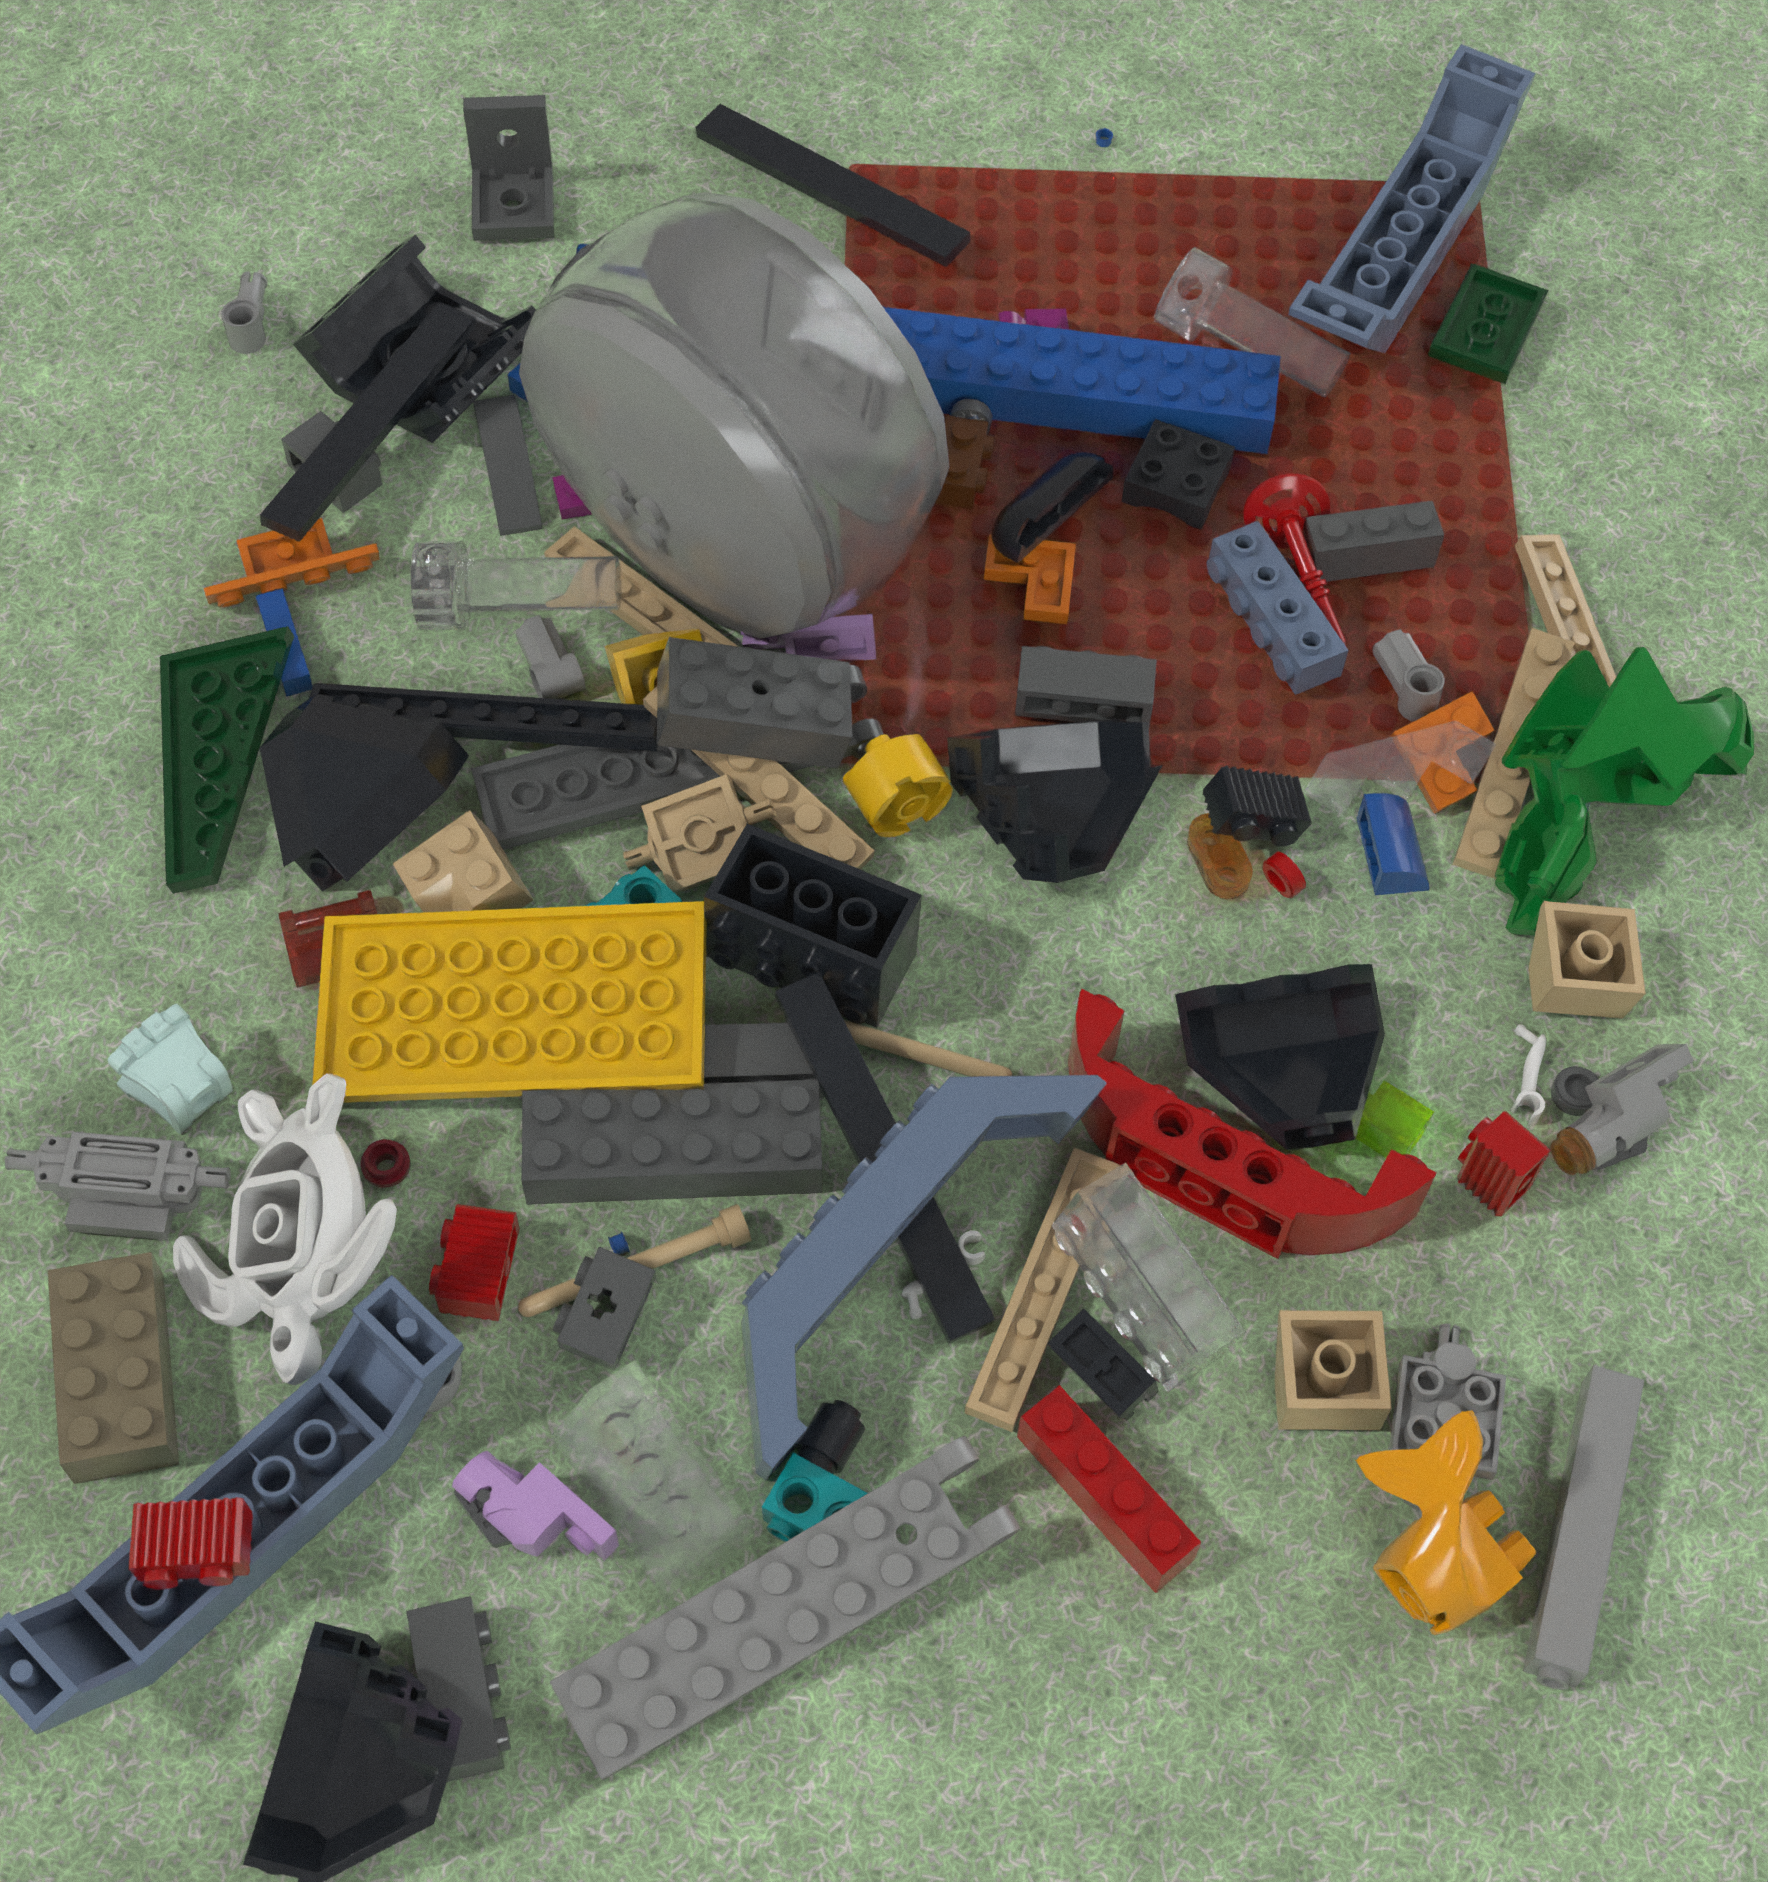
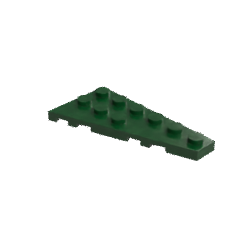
M288 626L160 656L166 886L173 894L215 885L219 882L294 639V635Z

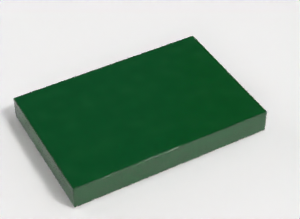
M1471 263L1430 346L1428 356L1506 384L1549 290Z

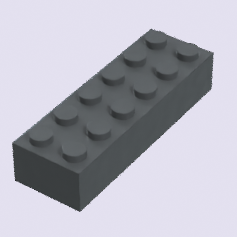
M818 1080L713 1083L704 1084V1089L522 1091L521 1182L526 1204L823 1193Z

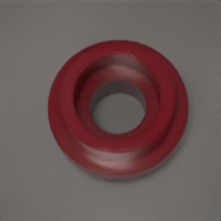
M381 1139L367 1147L361 1157L360 1167L367 1182L376 1187L388 1188L401 1183L407 1177L411 1167V1160L408 1151L402 1144L389 1139ZM384 1160L395 1162L394 1166L388 1170L380 1171L377 1169L378 1165Z

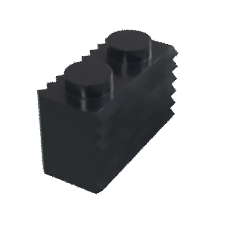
M1226 765L1220 768L1203 789L1204 803H1207L1208 818H1211L1210 825L1213 826L1212 833L1233 836L1237 841H1248L1251 839L1272 841L1273 845L1283 847L1294 844L1312 824L1298 776L1291 778V775L1283 776L1282 773L1276 775L1275 772L1268 774L1267 771L1260 773L1259 770L1253 772L1252 769L1245 771L1244 767L1237 769L1236 766L1229 768Z

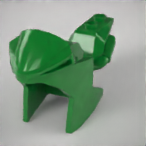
M1636 647L1609 688L1592 653L1588 650L1578 651L1554 676L1526 716L1502 757V764L1506 768L1524 767L1528 770L1534 798L1524 806L1515 823L1511 824L1495 872V885L1504 893L1511 894L1515 899L1505 928L1511 934L1535 936L1542 903L1544 901L1566 903L1582 889L1583 881L1597 863L1589 812L1585 804L1600 801V803L1669 806L1691 786L1695 774L1747 775V764L1754 755V732L1746 702L1732 688L1726 686L1715 689L1699 698L1676 701L1645 647Z

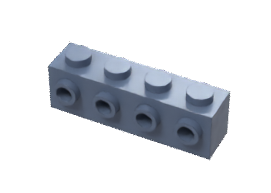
M1256 521L1213 538L1209 559L1207 560L1208 573L1215 583H1220L1228 595L1230 606L1235 614L1241 615L1250 627L1255 644L1259 648L1265 649L1273 661V667L1279 679L1286 681L1296 695L1340 677L1348 654L1347 647L1260 522Z

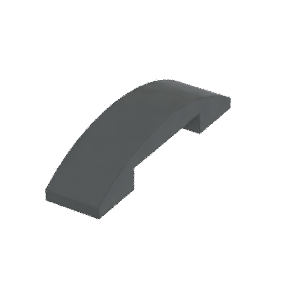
M515 395L474 401L473 406L500 536L543 529Z

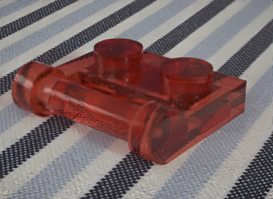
M371 889L358 892L357 898L298 913H293L292 909L278 913L297 988L320 982L324 929L299 935V931L323 926L325 916L377 914Z

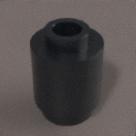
M835 1400L833 1404L821 1403L810 1421L805 1434L796 1445L797 1455L832 1474L841 1473L865 1432V1426L859 1420L861 1413L852 1405L841 1400Z

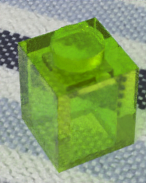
M1384 1080L1374 1095L1370 1092L1368 1093L1356 1139L1387 1158L1391 1149L1400 1154H1410L1426 1132L1434 1111Z

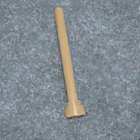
M844 1020L855 1043L970 1077L1013 1076L1009 1068Z
M736 1204L720 1210L719 1217L711 1219L712 1225L627 1258L654 1269L718 1243L721 1247L730 1244L732 1248H736L751 1242L752 1239L739 1205ZM574 1278L527 1296L518 1304L519 1313L524 1317H532L576 1299L581 1287L574 1284Z

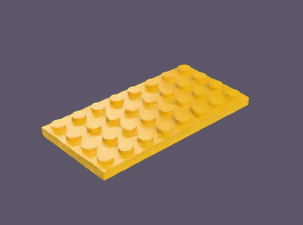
M704 901L325 916L312 1085L325 1074H334L345 1079L346 1092L343 1103L522 1096V1091L704 1089L707 931Z

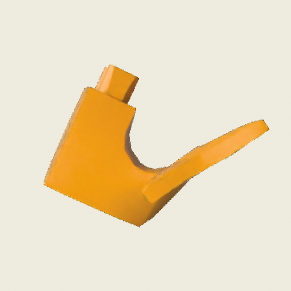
M1473 1410L1462 1411L1453 1416L1418 1449L1377 1451L1359 1456L1356 1460L1366 1478L1392 1495L1417 1505L1422 1511L1421 1518L1412 1522L1384 1549L1373 1565V1570L1400 1606L1413 1619L1422 1620L1425 1623L1434 1625L1429 1629L1433 1635L1450 1632L1488 1610L1523 1578L1519 1572L1536 1554V1550L1518 1530H1512L1499 1542H1496L1486 1528L1505 1514L1502 1505L1491 1491L1482 1490L1463 1500L1482 1459L1483 1438L1478 1419Z

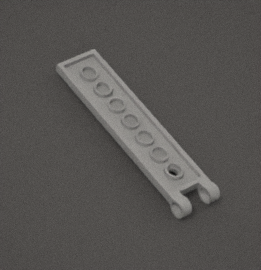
M962 1436L948 1443L914 1467L551 1680L550 1684L601 1780L604 1781L1019 1532L1021 1528L1007 1505L991 1512L968 1529H965L940 1485L961 1474L980 1460L968 1438ZM909 1524L915 1528L917 1537L914 1542L902 1544L897 1540L896 1530L899 1526Z

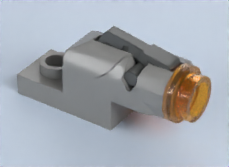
M1657 1044L1586 1086L1585 1090L1593 1106L1573 1124L1559 1131L1556 1139L1550 1145L1552 1157L1559 1168L1569 1175H1575L1576 1173L1586 1174L1591 1170H1600L1645 1153L1648 1136L1660 1129L1670 1117L1667 1104L1659 1086L1676 1080L1679 1077L1677 1071L1694 1061L1687 1044Z

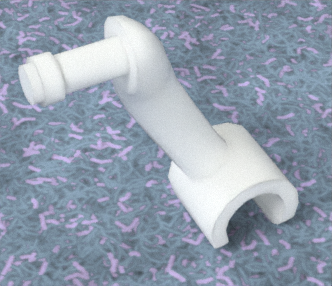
M1519 1024L1514 1030L1515 1034L1523 1037L1533 1046L1525 1060L1521 1093L1517 1096L1511 1112L1515 1113L1517 1108L1523 1105L1532 1108L1534 1113L1528 1125L1533 1126L1538 1122L1545 1108V1101L1536 1092L1539 1068L1546 1048V1036L1542 1034L1540 1037H1537L1526 1029L1523 1024Z
M970 1230L965 1232L958 1242V1246L968 1265L980 1264L985 1259L986 1254L984 1252L971 1254L964 1249L966 1244L977 1243L982 1240V1235L978 1231ZM917 1280L906 1285L902 1291V1296L908 1297L909 1314L912 1319H919L922 1315L917 1295L923 1294Z

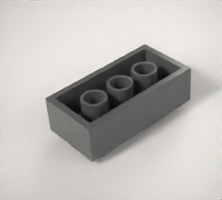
M673 637L668 638L657 671V745L838 769L852 740L850 662Z

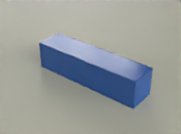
M283 589L256 595L266 631L288 626L294 635L281 678L286 697L312 690L313 685Z

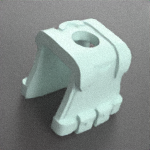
M174 1004L161 1013L155 1012L141 1023V1027L135 1028L121 1040L120 1046L109 1056L108 1063L119 1075H122L117 1082V1086L129 1098L133 1097L150 1107L167 1121L177 1133L181 1134L217 1101H222L229 1095L233 1088L226 1068L199 1038L189 1020L190 1016L178 1004Z

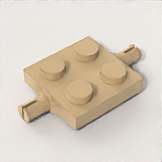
M726 774L641 806L648 826V844L625 851L623 856L624 859L628 860L625 863L630 871L654 861L662 870L666 885L677 894L713 881L746 824L753 825L766 819L776 817V811L772 809L774 805L770 798L745 808L738 799L731 776Z

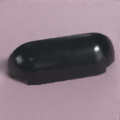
M1089 452L1072 453L1056 461L1000 511L994 522L991 536L995 548L1006 558L1019 563L1113 479V466L1106 463L1102 456Z

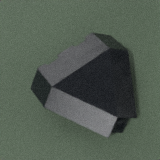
M321 694L314 695L287 713L260 747L283 866L285 867L295 861L322 892L342 879L348 882L448 789L469 758L468 753L440 721L421 718L419 722L396 717V711L360 704L355 708L334 703V697Z
M1126 719L995 728L947 738L951 785L960 797L968 796L979 810L976 818L997 845L1004 844L1016 860L1013 867L1023 880L1059 883L1105 871L1163 766L1151 765L1148 722L1126 721Z
M1348 964L1308 974L1278 975L1243 984L1212 985L1175 994L1187 1065L1282 1147L1289 1151L1355 1140L1385 1037L1372 964Z
M315 1621L243 1865L258 1868L271 1875L283 1874L298 1878V1882H324L433 1825L456 1753L462 1719L449 1707L438 1711L425 1699L428 1688L402 1665L391 1668L379 1657L382 1646L371 1636Z

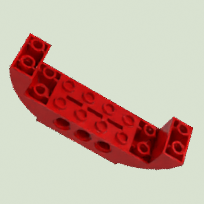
M1084 989L1080 990L1068 1059L1069 1075H1098L1107 1083L1092 1106L1083 1115L1081 1121L1090 1138L1106 1156L1105 1159L1120 1165L1119 1175L1276 1259H1279L1282 1252L1324 1255L1344 1253L1367 1247L1396 1233L1417 1216L1437 1172L1427 1168L1422 1160L1413 1155L1400 1154L1391 1149L1366 1196L1356 1192L1355 1188L1347 1181L1325 1176L1312 1169L1303 1158L1294 1154L1285 1155L1266 1145L1265 1141L1257 1134L1247 1130L1240 1131L1222 1122L1220 1117L1213 1111L1204 1107L1196 1108L1177 1098L1176 1094L1169 1088L1160 1084L1152 1085L1135 1076L1127 1066L1112 1061L1116 1055L1125 1010L1119 1008L1107 996L1101 994L1094 995Z

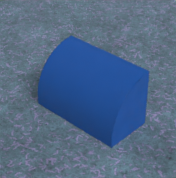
M1364 794L1356 818L1375 896L1428 891L1430 885L1408 802L1402 797L1393 794Z

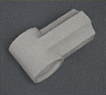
M540 615L525 619L522 626L515 631L518 643L530 666V676L538 697L560 699L586 690L579 663L572 652L567 653L552 619L543 618Z
M1401 629L1387 633L1383 639L1375 643L1373 655L1399 696L1397 704L1399 712L1404 718L1416 721L1438 709L1445 678L1437 667L1426 662L1409 633H1403Z

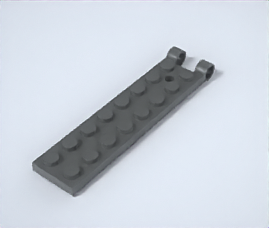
M850 665L851 704L861 700L868 691L862 671L855 665ZM865 719L852 725V740L844 757L853 755L855 758L861 759L866 754V745L875 737L884 735L881 725L877 720ZM556 745L471 768L486 826L493 832L503 850L642 813L641 806L720 777L692 750L659 745L657 751ZM777 761L788 772L814 766Z

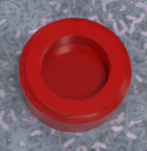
M1277 851L1263 862L1265 877L1282 896L1293 898L1306 888V881L1302 872L1286 854Z

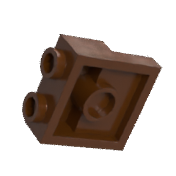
M946 416L945 431L949 470L942 490L934 504L973 510L976 493L984 494L988 468L982 467L983 460L991 461L995 443V435L988 434L989 422Z

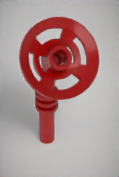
M1289 473L1269 478L1259 484L1248 496L1243 509L1244 524L1246 526L1256 522V516L1262 517L1264 529L1269 533V537L1276 547L1290 548L1300 574L1299 580L1304 584V587L1343 643H1346L1328 598L1331 591L1329 588H1324L1327 581L1326 579H1320L1323 572L1316 569L1302 532L1306 517L1330 514L1331 504L1328 493L1320 482L1307 475ZM1292 489L1291 497L1280 499L1272 504V506L1264 502L1265 499L1276 492ZM1308 493L1312 494L1319 502L1320 513L1315 514L1311 501L1306 497ZM1301 505L1306 508L1307 516H1302L1300 511ZM1269 519L1276 520L1277 529L1270 525Z

